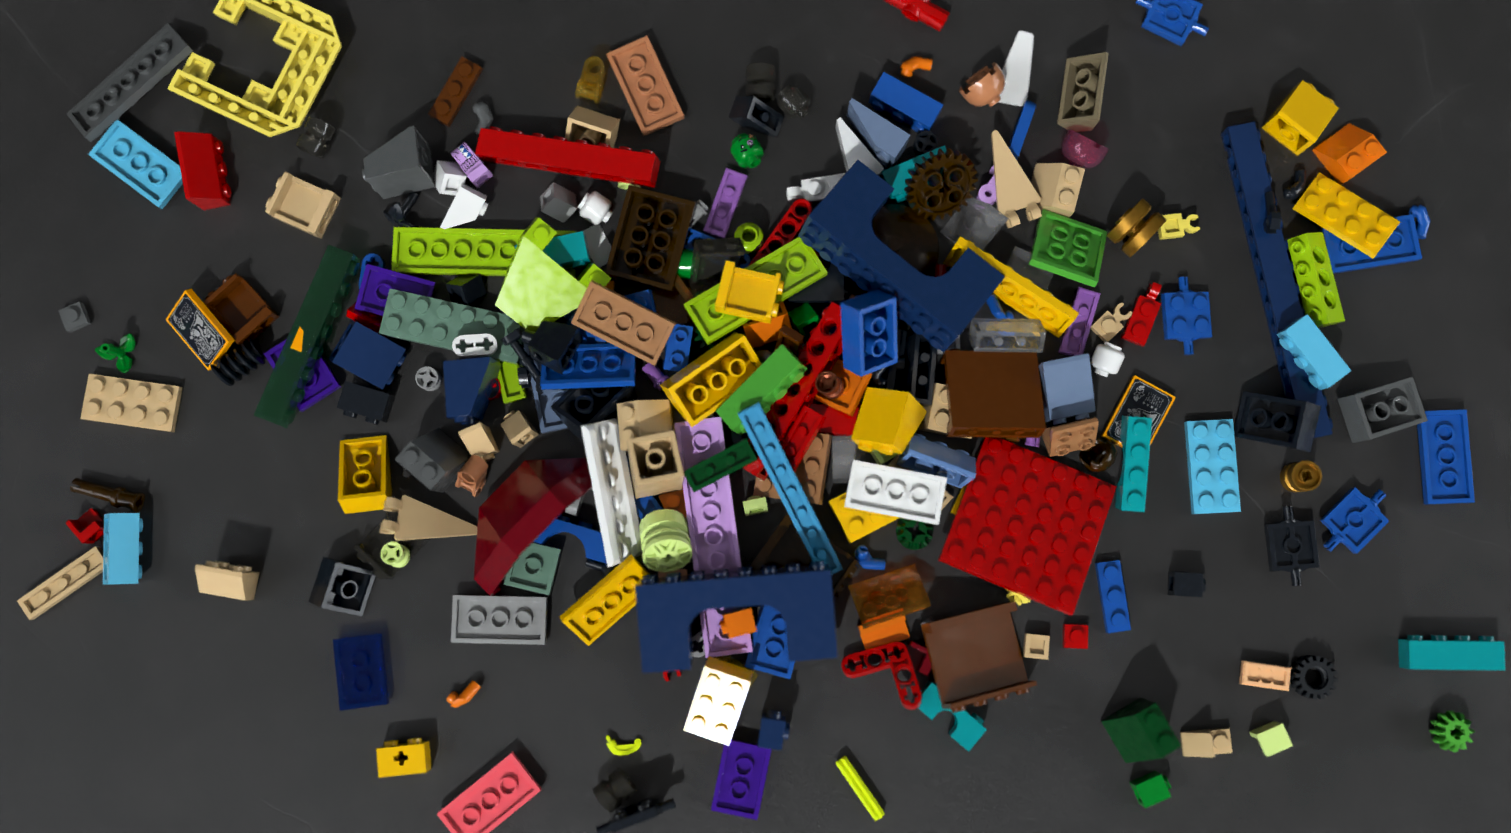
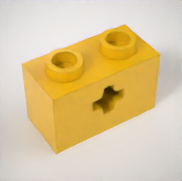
M422 737L407 739V743L398 744V740L385 741L384 746L376 749L378 778L426 773L432 769L430 742L422 741ZM400 754L408 755V759L400 758Z

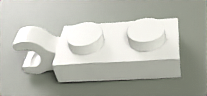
M846 173L801 180V187L787 188V199L790 201L803 198L810 203L821 202Z

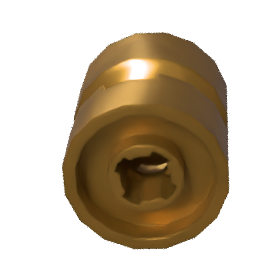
M1308 460L1289 463L1284 466L1280 473L1282 486L1287 491L1293 493L1312 491L1320 485L1322 480V471L1319 466Z

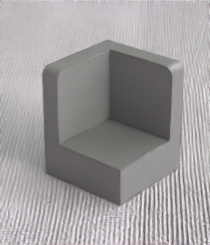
M554 182L540 196L541 212L561 222H565L577 209L576 194Z

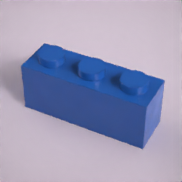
M885 72L881 75L869 98V103H871L874 109L880 112L884 110L891 114L894 120L900 123L904 121L911 125V128L918 133L931 130L943 107V104Z

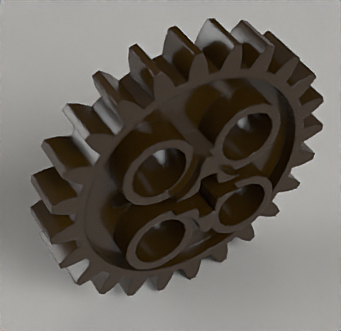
M940 148L937 155H934L931 151L929 154L930 158L928 159L922 156L923 163L921 165L914 163L917 168L916 171H909L912 178L905 179V182L908 184L904 188V191L907 193L905 198L912 210L918 216L922 214L924 219L930 216L932 220H935L938 215L943 220L946 213L952 217V211L960 212L959 206L961 204L967 206L966 198H973L970 191L977 189L973 184L978 181L975 176L977 170L973 167V162L964 153L961 154L959 150L953 152L950 148L945 153Z

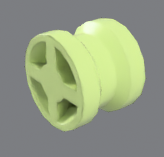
M395 541L386 543L380 553L383 562L396 568L407 565L411 556L406 546Z

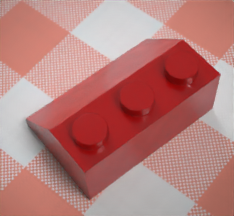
M174 132L185 199L202 210L230 205L229 197L232 196L230 186L226 182L228 170L222 159V154L224 153L222 142L209 133Z

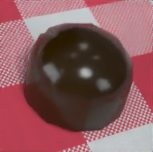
M1096 438L1095 446L1088 450L1080 451L1079 460L1088 470L1101 472L1107 470L1115 463L1118 453L1110 440L1104 442L1100 438Z

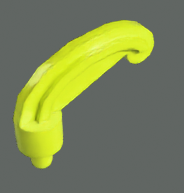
M606 735L607 747L613 754L618 756L629 755L637 751L641 746L639 738L634 740V744L617 745L615 739H611L610 735Z

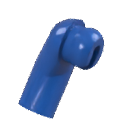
M995 294L987 299L986 303L991 313L1000 324L1008 325V323L1014 321L1012 311L1004 312Z

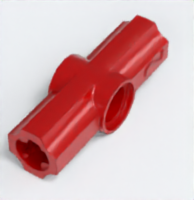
M884 0L900 9L906 18L915 22L920 20L939 32L950 15V12L933 4L930 0Z

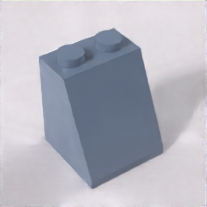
M1089 353L1042 362L1038 365L1045 423L1052 421L1053 425L1066 423V418L1075 417L1076 421L1090 418L1089 414L1095 412L1096 409Z

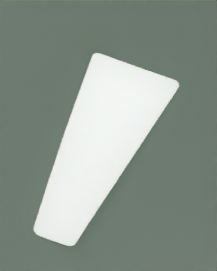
M1018 31L1002 70L1005 76L1004 91L999 95L1001 97L999 103L1023 106L1025 100H1027L1034 38L1032 33Z

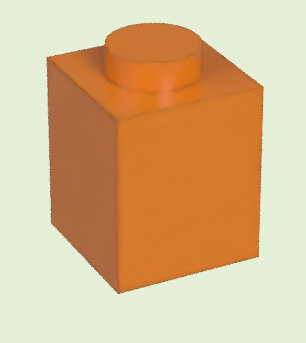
M751 607L723 614L724 620H720L723 635L728 634L729 639L757 632Z

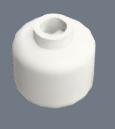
M596 191L590 194L587 192L578 205L580 216L593 225H599L602 221L606 223L613 213L610 210L611 201Z
M1106 341L1104 344L1097 345L1090 360V364L1096 368L1094 372L1108 377L1109 373L1117 374L1125 358L1124 353L1121 352L1122 348Z

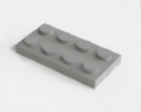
M453 595L451 643L545 645L548 597Z

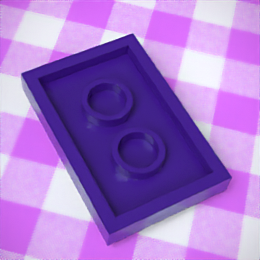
M366 264L355 309L383 316L389 289L432 298L436 283Z
M302 329L304 331L302 352L290 348L297 334L295 333L264 353L301 412L342 387L304 329Z
M734 739L730 740L729 746L724 744L711 811L758 820L771 749L758 747V744Z

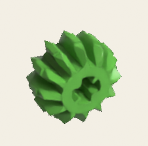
M1447 710L1445 714L1438 713V721H1431L1435 725L1434 729L1429 730L1430 733L1435 734L1432 741L1439 744V747L1443 750L1449 749L1451 752H1458L1459 749L1465 750L1467 749L1466 742H1474L1469 737V734L1475 731L1468 728L1472 722L1464 719L1465 715L1459 712L1454 713V711Z

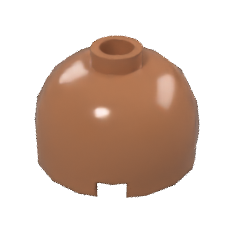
M992 63L993 68L989 69L988 66H985L966 81L969 85L965 89L962 86L959 88V92L968 103L979 107L988 104L991 107L1001 100L999 95L1004 91L1005 76L997 63Z

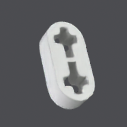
M472 334L456 337L452 342V348L454 353L461 358L493 355L497 351L498 344L495 337L491 334ZM485 339H489L490 343H494L493 346L489 347L488 351H485L484 347H477V344H483ZM461 341H465L467 345H473V347L466 348L465 352H461L457 348V346L461 345Z

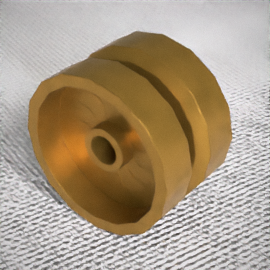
M1143 198L1133 208L1130 207L1115 223L1116 226L1106 235L1113 243H1119L1128 235L1130 238L1122 245L1121 250L1129 257H1132L1167 221L1159 212L1152 214L1145 221L1143 218L1151 210V205Z

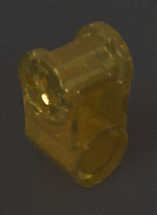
M592 56L586 59L575 93L576 98L580 99L583 97L594 100L596 104H599L601 100L603 85L607 75L605 65L599 57ZM593 66L601 67L598 73L590 72Z

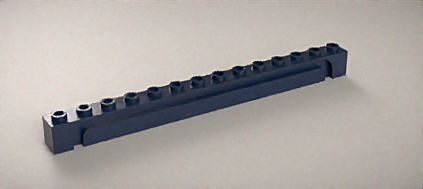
M1255 122L1230 126L1221 133L1224 149L1228 152L1229 156L1227 159L1285 397L1321 406L1314 438L1331 435L1333 422L1327 414L1326 396L1322 393V390H1319V388L1314 387L1310 383L1308 374L1304 369L1296 365L1294 356L1289 350L1282 347L1279 342L1280 338L1277 336L1288 325L1304 316L1305 310L1299 301V286L1294 281V266L1288 257V242L1283 237L1282 218L1280 230L1276 229V234H1267L1264 231L1263 223L1267 218L1265 193L1272 191L1271 174L1267 172L1265 165L1266 154L1260 144L1261 133L1256 128ZM1275 195V204L1277 206V198Z

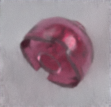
M1071 129L1067 130L1061 144L1062 154L1069 160L1068 164L1086 169L1095 168L1101 164L1109 151L1108 148Z

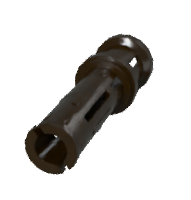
M75 478L72 481V484L79 485L80 487L70 486L71 492L108 501L116 508L126 507L134 513H138L145 502V495L143 493L137 492L135 494L128 492L123 487L113 489L80 478Z

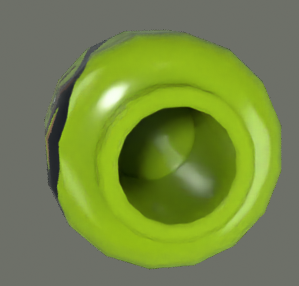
M751 222L741 224L734 233L736 248L748 255L757 253L764 243L762 229L757 224Z

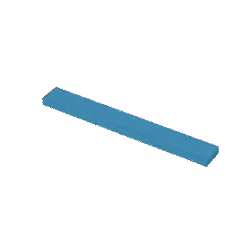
M757 402L737 412L812 561H824V564H829L831 575L843 570L760 403Z

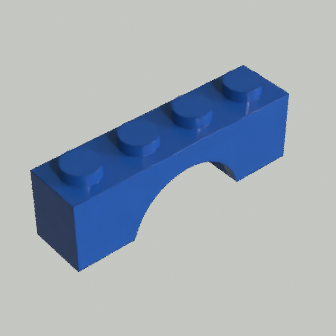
M559 515L534 541L545 544L552 536L562 532H569L577 536L583 543L586 558L607 564L601 531L593 530V525L579 521L578 525L569 523V517Z

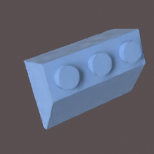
M917 433L913 435L903 454H899L896 464L915 472L946 477L947 484L960 489L976 476L975 457L969 456V453L964 450L950 449L945 443L926 440L925 436Z

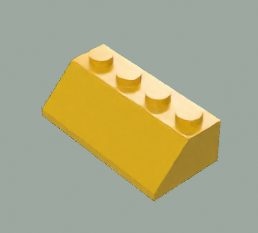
M734 332L661 383L660 386L672 405L687 423L694 427L715 412L762 363L745 335Z

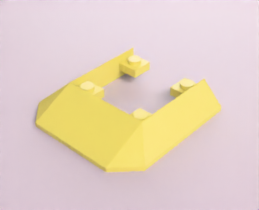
M219 0L213 13L235 25L245 7L281 23L273 41L292 52L273 89L252 80L243 98L237 97L206 82L215 64L193 52L183 70L177 69L167 89L268 137L301 127L342 48L332 17L298 0Z

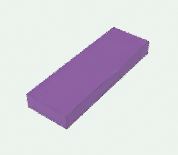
M729 168L725 169L703 230L704 233L725 240L748 175Z
M1082 287L1076 289L1072 307L1079 314L1075 321L1064 331L1058 353L1070 357L1083 354L1101 293Z

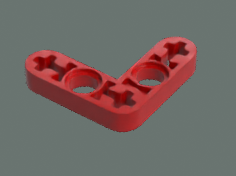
M892 642L845 656L842 660L841 668L844 675L848 678H858L891 668L902 705L909 710H915L921 705V690L908 649L902 642ZM894 649L903 652L901 653V658H896L895 655H892L894 654ZM885 651H887V656H889V662H886L885 655L883 653ZM873 654L879 655L882 659L881 663L876 666L868 662L869 657ZM860 658H864L865 666L867 668L863 669ZM849 662H853L855 665H857L855 666V671H851L850 668H847L849 667ZM901 670H908L911 673V677L907 681H901L897 677L898 673ZM910 686L912 695L918 696L915 698L914 703L905 700L908 698L906 687Z

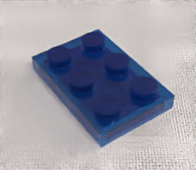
M382 633L334 639L333 649L340 711L389 704Z

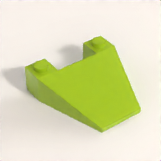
M536 217L521 234L495 302V306L521 327L535 332L543 321L554 322L578 308L590 281L593 280L606 286L612 279L594 263H589L577 279H575L546 255L543 249L557 232L539 217Z

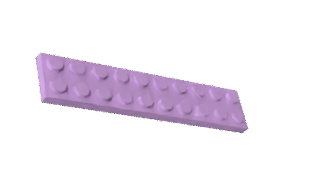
M721 417L703 419L694 427H691L687 421L674 423L683 471L726 449ZM684 475L683 492L694 571L704 570L705 574L714 573L715 569L728 568L729 572L738 571V568L742 567L730 476L727 475L693 492ZM747 606L708 609L700 612L706 658L708 656L717 657L753 652L751 633L729 639L728 634L723 635L720 620H724L723 614L746 609Z

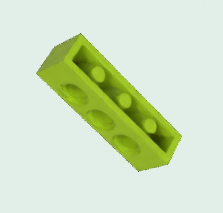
M1323 232L1305 233L1288 239V248L1305 315L1308 314L1318 328L1344 322L1345 318Z

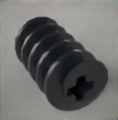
M249 338L251 346H247L244 343L241 344L242 352L234 348L235 357L228 353L225 354L227 362L219 358L218 363L220 367H216L213 364L210 365L214 374L226 385L233 386L235 380H242V374L248 376L250 375V369L255 371L258 369L257 364L264 365L266 363L262 350L253 339Z

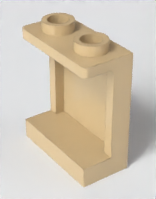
M285 171L283 176H280L277 180L273 196L267 200L265 212L273 218L322 239L341 198L330 190L321 189Z

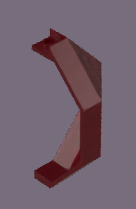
M587 458L525 460L479 507L474 580L490 596H495L502 589L499 584L520 555L567 507L593 488Z

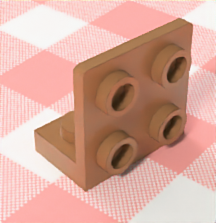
M1082 419L1046 428L1041 436L1049 456H1064L1069 452L1084 451L1095 446L1098 419Z

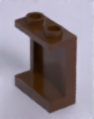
M235 273L225 278L222 283L223 285L217 290L210 292L205 297L203 303L233 335L232 337L238 345L244 343L248 346L250 344L249 338L256 339L280 316L244 277Z

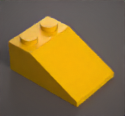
M387 436L340 440L338 502L344 513L383 510L386 498L392 497Z

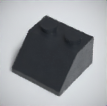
M323 556L308 602L323 609L362 617L377 572Z

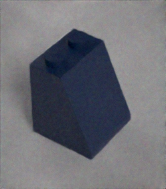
M351 319L328 359L383 390L384 386L388 387L394 379L395 375L392 372L395 367H400L406 358L404 352L406 349Z
M491 357L443 361L446 417L455 420V423H461V425L476 424L475 420H483L490 401V394L496 379H498V373L502 369V363Z

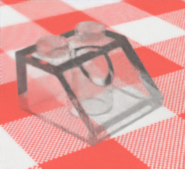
M967 198L965 201L968 205H961L960 212L956 211L940 232L954 243L961 236L964 239L970 240L976 247L984 251L1007 222L1008 218L988 203L975 198Z

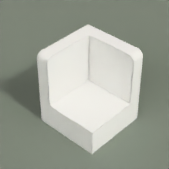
M437 160L434 170L436 189L439 194L456 196L461 184H465L466 174L458 163Z

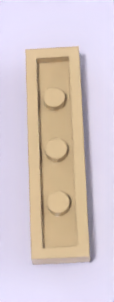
M100 546L93 547L18 599L17 602L28 619H36L102 573L103 550Z

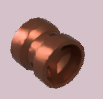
M831 371L821 372L815 380L816 389L829 399L839 398L844 392V382Z

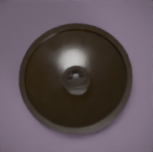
M885 204L872 220L874 234L882 243L916 270L926 276H930L939 256V242L933 226L928 219L923 218L922 214L918 216L911 207L900 204Z

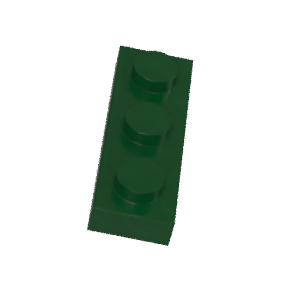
M744 439L683 471L693 492H696L756 461L757 458L748 440Z

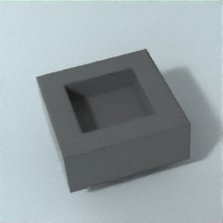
M77 302L58 310L67 332L71 333L92 324L82 302Z

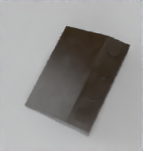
M628 185L605 273L612 278L611 280L672 291L696 202Z

